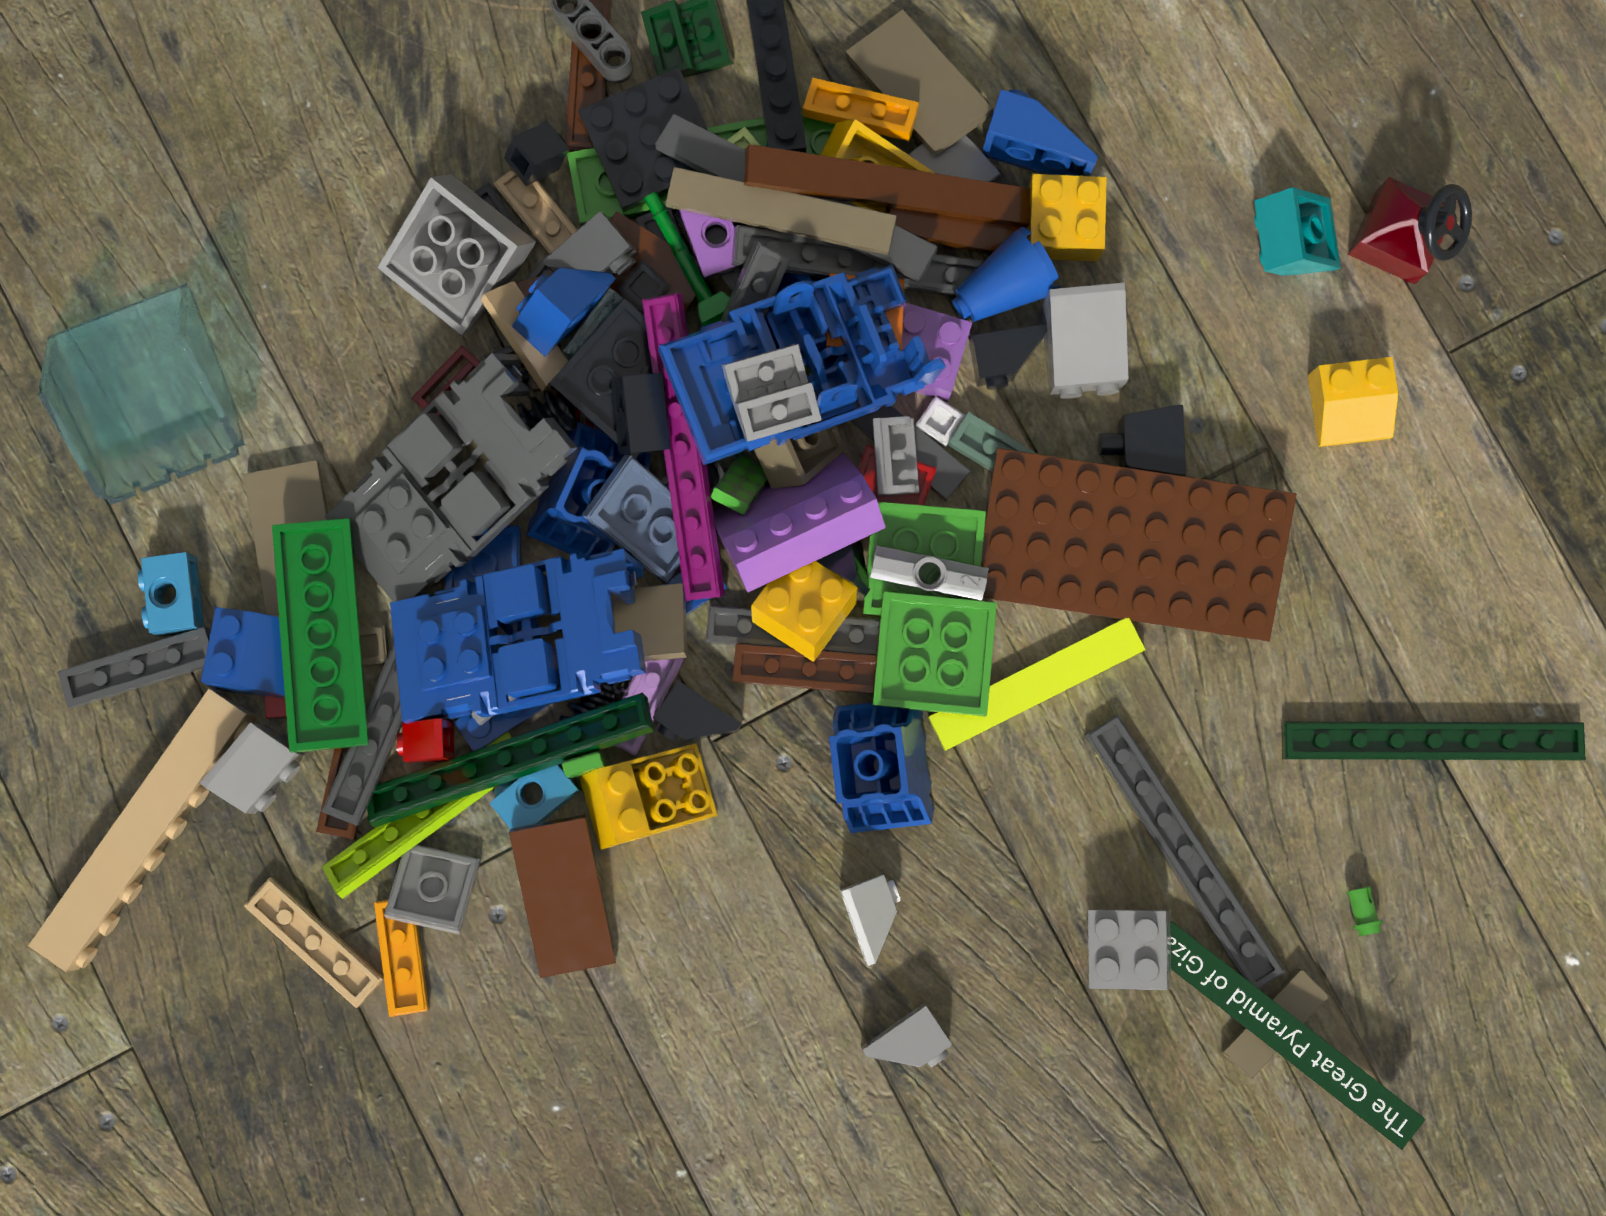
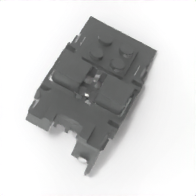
M491 353L468 374V380H454L450 384L452 390L442 391L382 450L384 456L375 457L371 461L374 469L370 470L356 484L357 488L351 490L325 516L327 520L350 519L353 553L393 602L421 596L434 583H439L453 570V565L455 567L466 565L549 487L544 479L548 475L552 476L568 461L567 457L578 448L554 418H543L533 429H530L525 419L521 418L514 410L511 402L509 403L505 399L510 396H526L530 392L521 378L522 374L517 370L522 365V362L516 354ZM474 441L478 447L472 452L471 457L463 462L458 458L457 454L462 450L463 446H468ZM484 453L489 459L483 465L488 473L483 471L471 472L469 469L478 462L479 457ZM445 466L451 475L442 485L432 490L428 485L430 481L427 477H434ZM457 481L458 484L441 500L438 496L448 491ZM491 528L479 540L475 538V536L481 535L485 530Z

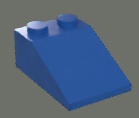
M1001 89L982 153L987 158L1039 174L1091 175L1098 156L1040 102L1030 98L1027 93L1016 89L1009 91Z
M216 607L201 682L218 691L285 699L279 617L251 611Z

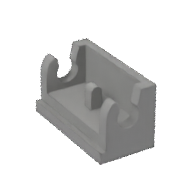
M910 416L873 418L878 496L919 493L914 418H910Z

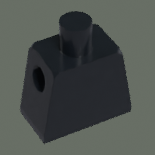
M1173 405L1123 415L1118 422V433H1099V456L1119 455V466L1185 476L1183 405Z

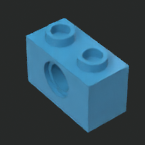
M188 552L141 558L142 569L138 570V584L141 591L145 592L146 606L142 607L141 614L143 624L146 629H149V633L163 637L205 627L197 557ZM174 586L176 597L171 603L165 604L163 593L167 588Z
M558 764L523 776L515 782L512 780L501 784L493 791L496 798L490 802V805L507 826L512 829L543 823L582 790L573 779L565 777L563 767ZM538 783L542 787L543 797L537 804L530 805L524 798V791L528 785Z

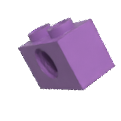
M679 210L704 280L741 268V266L731 265L734 225L732 221ZM713 225H718L725 229L727 237L720 244H712L705 237L706 230Z

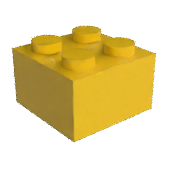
M1032 174L1028 188H1030L1028 230L1031 234L1027 236L1032 245L1039 241L1051 260L1098 262L1105 250L1107 177Z
M814 561L769 582L751 605L752 622L814 662L856 605L858 588L817 561Z

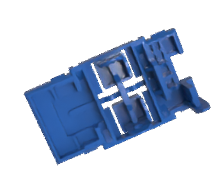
M892 265L881 269L875 267L857 273L855 278L849 280L845 272L814 283L811 281L794 283L784 288L776 296L730 311L727 322L718 321L701 327L698 332L659 345V354L703 465L742 452L744 449H747L749 452L768 445L773 440H776L777 445L780 446L785 444L788 439L793 438V440H797L875 412L883 405L886 407L891 406L897 401L895 396L899 393H902L904 396L924 389L926 385L935 382V379L946 367L944 360L941 357L932 361L929 360L920 335L913 337L905 349L901 351L886 315V312L902 307L906 302V297ZM774 307L773 311L767 313L765 319L762 310ZM827 329L832 340L838 337L841 338L843 346L828 347L818 352L824 346ZM798 344L801 356H804L802 358L804 366L808 365L812 374L807 376L808 382H812L822 420L747 442L729 393L722 365ZM847 353L849 361L839 362L838 366L825 370L822 360L831 355L839 356ZM855 401H857V404L859 406V408L856 410H854Z

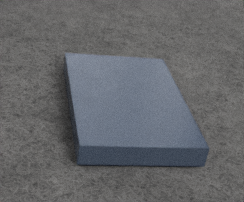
M625 454L585 509L582 516L621 549L624 548L625 552L639 561L658 580L668 583L680 566L670 490L634 457Z

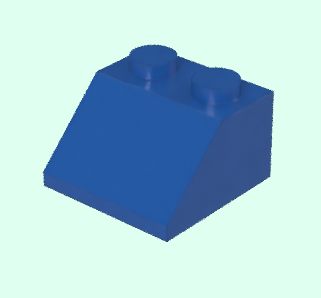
M559 268L549 278L542 274L529 288L530 294L517 306L516 310L520 314L512 327L546 357L591 313L616 278L610 273Z

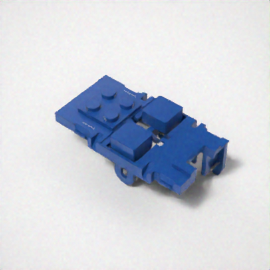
M624 548L591 555V559L583 558L578 553L570 554V560L559 556L475 576V582L467 578L461 579L460 587L434 592L435 595L432 596L426 594L391 602L390 609L402 722L409 724L415 721L445 717L453 719L471 715L473 711L481 717H490L601 692L600 683L607 682V684L631 680L632 676L645 674L646 666L641 634L633 629L619 633L615 632L613 604L610 595H616L627 604L635 603L634 586L637 584L636 578L643 577V565L625 552ZM546 614L550 616L560 614L561 621L554 622L548 627H539L537 617ZM499 621L504 624L521 621L522 631L512 635H497V628H500ZM562 629L563 638L555 640L556 649L549 642L540 638V636L551 635L557 630ZM519 640H524V642L507 645L499 648V644H511ZM508 695L511 696V697H513V698H519V697H525V698H524V699H520V700H515V701H510V702H509Z

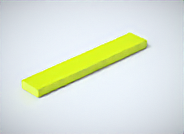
M1125 618L991 685L986 717L937 712L929 716L928 719L944 751L1146 649L1130 618Z

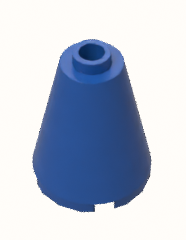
M1021 227L1014 231L955 289L956 298L952 302L962 319L968 317L971 321L975 322L1046 298L1049 289L1061 288V286L1053 284L1059 277L1049 255L1039 241L1032 245L1026 238L1031 234L1027 228Z

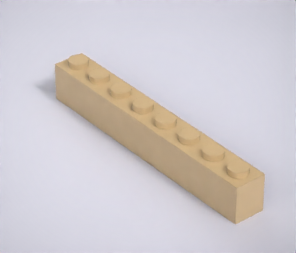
M213 689L207 690L31 940L28 947L65 972L79 970L80 968L84 969L90 964L97 954V949L94 947L103 935H109L117 926L120 920L117 914L124 904H130L140 893L143 886L140 882L148 871L152 872L163 860L165 853L162 850L170 839H176L186 827L187 821L185 817L192 807L197 808L207 797L209 790L200 784L201 780L249 723L255 719V715L221 692Z

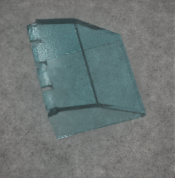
M188 283L48 336L38 397L97 498L107 499L108 503L113 505L136 496L135 487L140 486V490L144 493L172 482L171 473L175 472L177 478L180 479L208 468L207 459L211 458L212 463L216 465L240 455L238 447L245 445L235 403Z

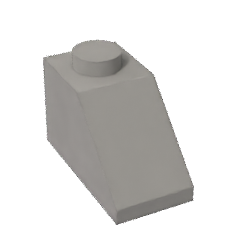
M923 1003L862 1045L861 1049L866 1057L922 1067L927 1063L929 1067H933L949 1055L946 1049L952 1046V1043Z

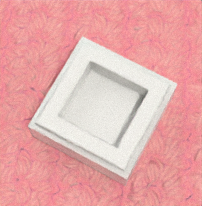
M935 396L916 426L936 443L946 448L966 415Z

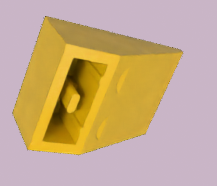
M697 743L595 769L579 777L600 850L718 816Z

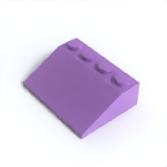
M843 452L805 485L771 489L770 484L764 486L744 515L725 505L713 510L716 532L747 592L886 528L875 495L861 472Z

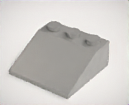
M452 174L435 176L429 179L377 268L463 336L466 335L486 311L485 306L480 300L483 294L509 283L519 271L536 241Z

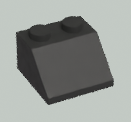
M599 211L546 257L543 262L553 270L568 268L604 272L611 275L617 273L621 276L636 263L633 257L639 252L612 219Z

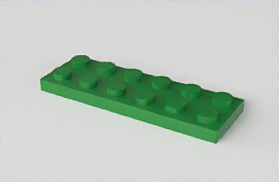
M349 518L272 525L289 752L297 753L369 745L351 521Z

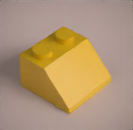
M1393 357L1319 365L1308 375L1318 447L1393 438L1398 401V387Z

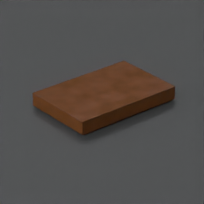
M616 211L612 221L639 253L633 257L636 263L621 276L617 273L613 274L616 279L606 292L620 301L625 298L644 315V311L618 289L643 260L671 285L664 295L682 294L686 315L696 296L675 256L672 255L673 252L668 243ZM693 258L694 262L696 263V265H697V267H698V269H699V271H700V268H699V265H698L697 260H695V259Z

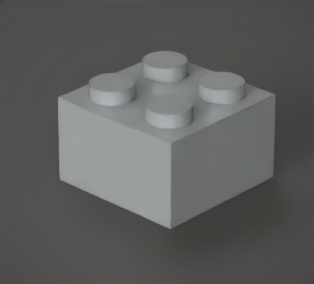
M1088 910L1089 989H1170V910Z

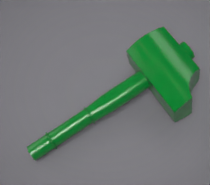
M657 191L647 195L644 199L653 215V219L656 220L673 252L672 255L675 256L699 301L697 325L700 331L701 327L720 321L730 297L722 291L715 295L711 294L687 249L688 246L685 245L668 213L669 209H666Z

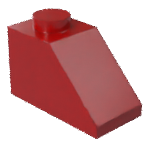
M442 718L415 721L409 724L402 723V732L397 733L398 755H403V762L407 763L443 762L455 758L454 723Z

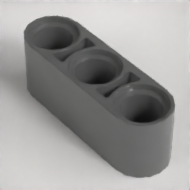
M551 0L557 24L607 81L614 84L627 81L633 73L630 48L589 0ZM568 3L577 5L575 10L571 12L560 10ZM590 30L601 32L594 39L584 37L585 33ZM616 56L625 59L618 66H611L607 63L610 58Z

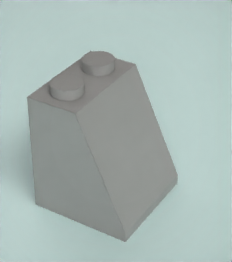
M1125 282L1049 289L1040 308L1041 322L1046 324L1047 327L1043 340L1050 395L1060 394L1062 399H1071L1082 396V392L1097 391V395L1118 393L1119 388H1123L1129 380Z

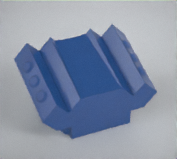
M577 422V428L570 431L568 436L578 448L567 457L568 461L551 476L548 482L549 487L539 497L537 511L528 522L527 535L569 554L578 553L583 558L591 559V555L612 551L615 543L584 518L582 514L625 454L619 455L618 445L603 432ZM641 452L636 458L647 470L650 467L651 453Z
M872 703L838 706L835 708L832 721L834 736H829L836 802L842 803L843 817L850 833L932 824L935 808L929 796L932 782L927 770L926 736L921 727L922 711L872 706Z

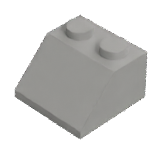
M250 722L201 780L200 784L244 813L256 814L257 811L262 813L275 800L276 794L273 792L282 781L287 783L298 773L301 768L298 762L304 755L301 752L290 753L289 742L271 727Z

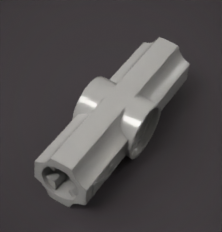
M876 545L870 578L918 587L926 591H938L982 600L989 568L938 558L933 555H923ZM927 562H933L939 567V576L932 583H925L918 576L920 567Z

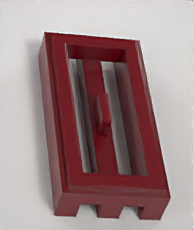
M461 345L411 399L424 410L442 391H451L450 384L454 380H464L481 362ZM466 358L468 362L427 403L424 399Z

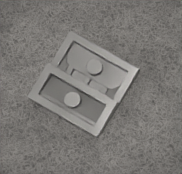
M967 135L937 157H934L923 143L909 154V156L937 174L993 182L1001 175Z
M798 344L722 365L729 393L747 442L822 420L812 382H808Z

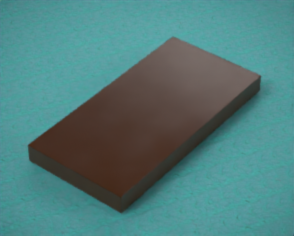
M586 814L510 829V841L540 978L615 964L616 956Z

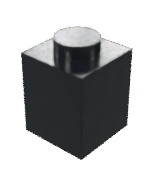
M548 121L514 136L504 159L525 186L559 171L569 148L562 136L556 133Z

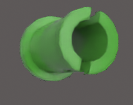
M1371 887L1347 891L1356 923L1352 927L1353 930L1357 929L1359 937L1382 932L1380 924H1384L1383 920L1378 919Z

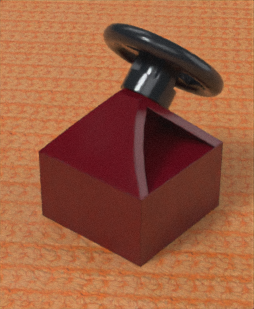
M1388 177L1376 190L1348 255L1415 285L1428 273L1434 258L1440 261L1450 260L1463 249L1472 224V207L1467 192L1459 185L1448 184L1440 188L1434 196H1431ZM1456 201H1458L1460 207V226L1457 224V216L1455 214L1457 208ZM1445 234H1449L1454 242L1449 248L1442 249L1440 244Z

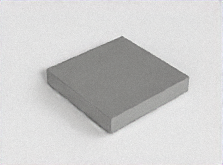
M421 845L414 846L401 857L384 913L385 918L460 935L481 864L480 859Z

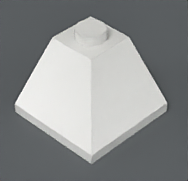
M879 875L840 889L864 961L868 966L876 963L897 913L894 903L901 901L894 880L886 882L884 875Z

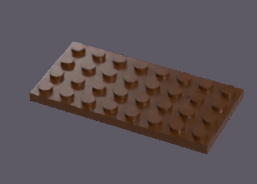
M996 447L985 516L981 566L989 568L983 598L1118 619L1130 618L1131 621L1270 642L1297 494Z

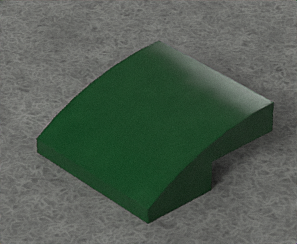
M671 0L641 12L657 76L679 67L685 78L734 64L717 0H689L681 4Z

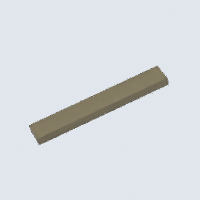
M676 167L673 169L665 203L666 207L884 255L889 253L897 217L892 214L796 193L745 186L744 182Z

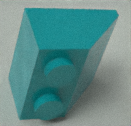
M1291 187L1254 200L1256 211L1254 223L1259 231L1261 245L1259 258L1264 267V272L1288 276L1341 269L1331 198Z

